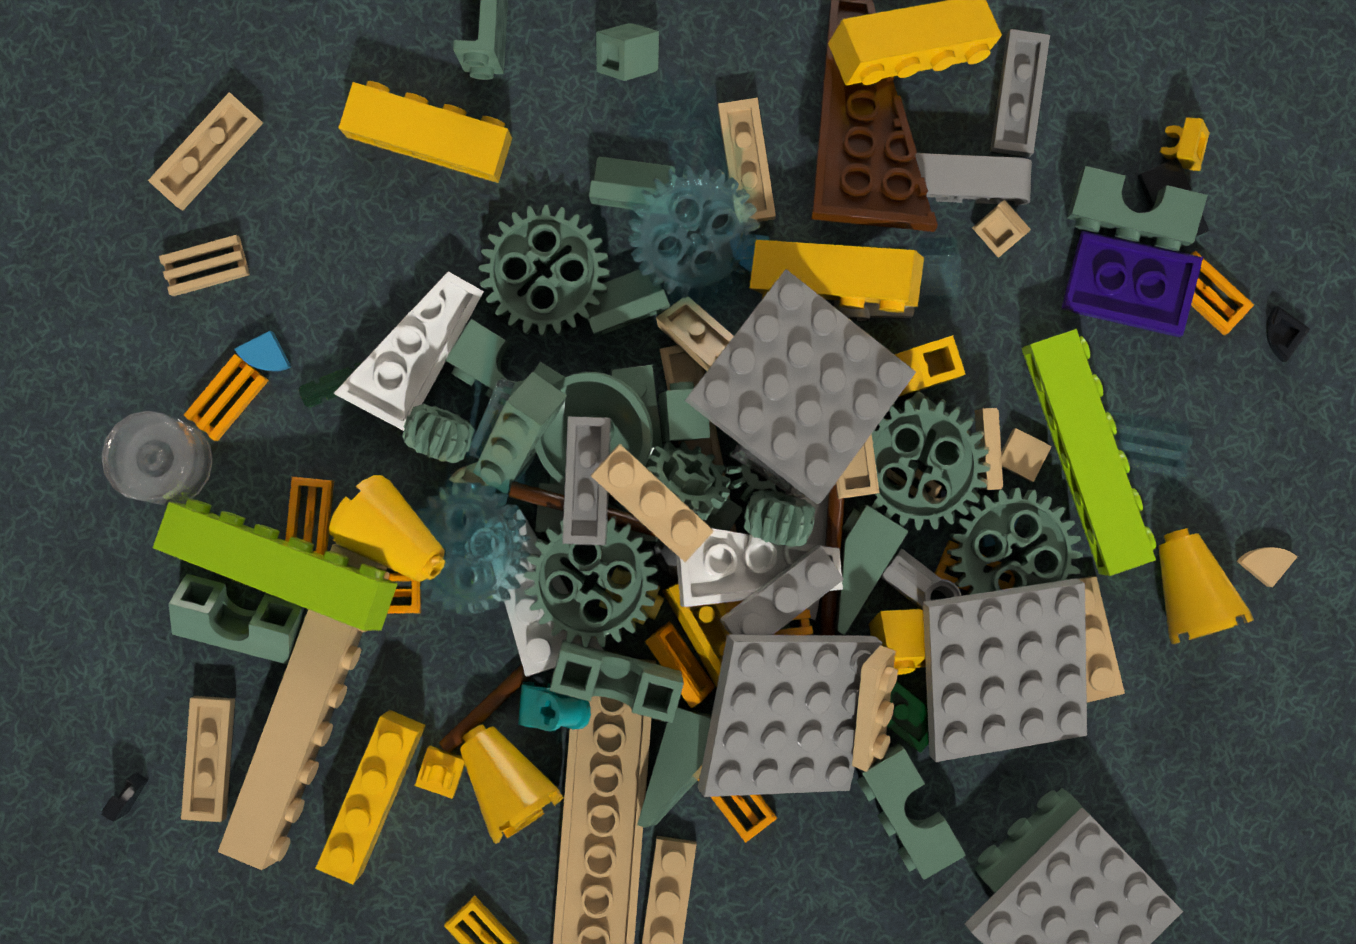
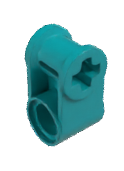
M535 682L522 683L518 717L519 725L545 731H556L560 726L569 729H583L587 726L591 716L589 701L550 691L551 684L549 683L547 687L534 686Z

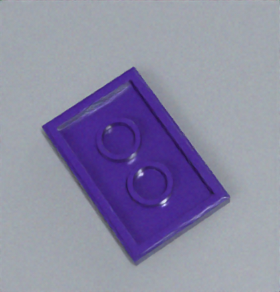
M1081 231L1061 310L1182 337L1203 257Z

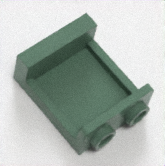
M480 0L478 39L476 41H453V50L464 72H469V76L472 78L490 80L494 78V74H504L508 0Z

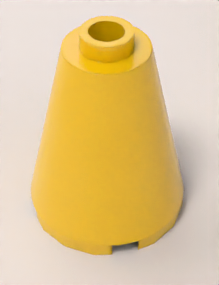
M373 475L361 481L355 486L361 491L352 501L345 496L331 518L328 529L329 534L334 537L332 540L345 549L415 581L421 582L425 579L431 580L435 578L445 565V560L443 559L445 550L390 480L382 475Z
M1188 528L1164 535L1166 543L1159 545L1158 548L1168 634L1171 644L1180 643L1178 635L1188 632L1189 640L1232 628L1238 625L1236 618L1242 616L1244 624L1254 621L1250 610L1199 533L1190 535Z
M481 724L463 736L465 743L460 747V751L487 830L495 844L501 841L503 833L507 838L511 837L545 813L542 810L544 806L550 802L555 806L564 798L559 789L494 726L486 729Z

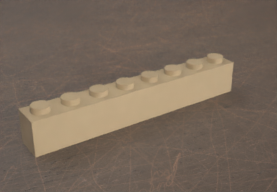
M332 544L330 551L349 557L348 565L360 569L361 564H367L384 571L387 569V567L337 544ZM388 571L385 572V579H389ZM308 609L221 841L219 853L260 870L283 859L290 845V838L287 837L290 826L298 820L305 803L301 799L305 786L312 782L317 773L319 762L315 761L320 746L323 747L331 735L333 724L329 723L334 708L337 709L345 698L347 686L343 684L348 671L353 670L359 660L361 648L358 647L362 633L367 631L360 630Z

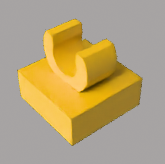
M1186 117L1183 128L1177 125L1166 127L1165 132L1167 136L1179 138L1180 140L1175 147H1161L1160 152L1168 160L1177 158L1184 169L1200 171L1209 131L1203 119Z
M429 746L414 786L453 799L465 767L463 757Z

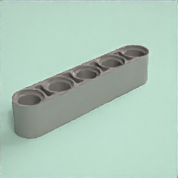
M917 153L915 156L921 177H924L927 185V197L936 198V202L962 203V199H976L975 203L1000 204L1005 199L1006 201H1015V205L1030 203L1032 161L1029 159Z

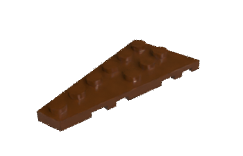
M830 0L811 219L935 232L938 223L935 213L931 212L927 198L928 189L924 177H921L915 157L917 151L901 96L897 95L893 80L895 76L883 78L871 85L857 83L846 86L828 45L842 19L876 13L873 0Z

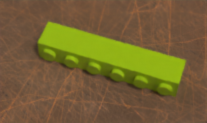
M1077 329L1021 348L1098 573L1111 576L1156 561L1153 552L1156 549V541L1150 528L1144 526L1140 511L1143 510L1141 497L1135 488H1131L1127 473L1130 472L1129 462L1122 450L1118 451L1113 436L1117 433L1114 419L1109 412L1105 413L1100 398L1103 397L1101 381L1096 374L1092 375L1087 360L1090 358L1087 341L1083 336L1079 337Z
M188 498L186 504L168 502L153 549L360 630H382L398 584L384 578L386 571L367 564H361L360 569L348 565L349 557L328 550L325 551L324 555L313 551V543L299 538L290 537L289 542L278 538L280 531L268 526L255 524L253 529L244 525L246 518L226 511H221L220 516L211 513L212 505L199 500Z

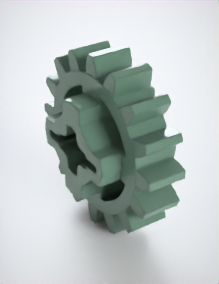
M668 441L663 449L658 446L654 448L645 465L654 476L703 521L707 520L710 513L717 515L730 494V490L727 487L731 480L726 476H722L726 468L724 465H714L712 462L715 456L713 454L707 456L702 454L701 447L698 445L694 450H690L683 441H681L678 448Z

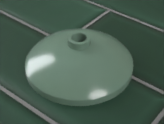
M600 372L572 374L552 385L567 395L555 420L535 445V449L544 468L555 480L565 486L568 416L611 418L610 453L620 443L644 466L647 464L653 443L652 423L644 403L631 387L618 378Z

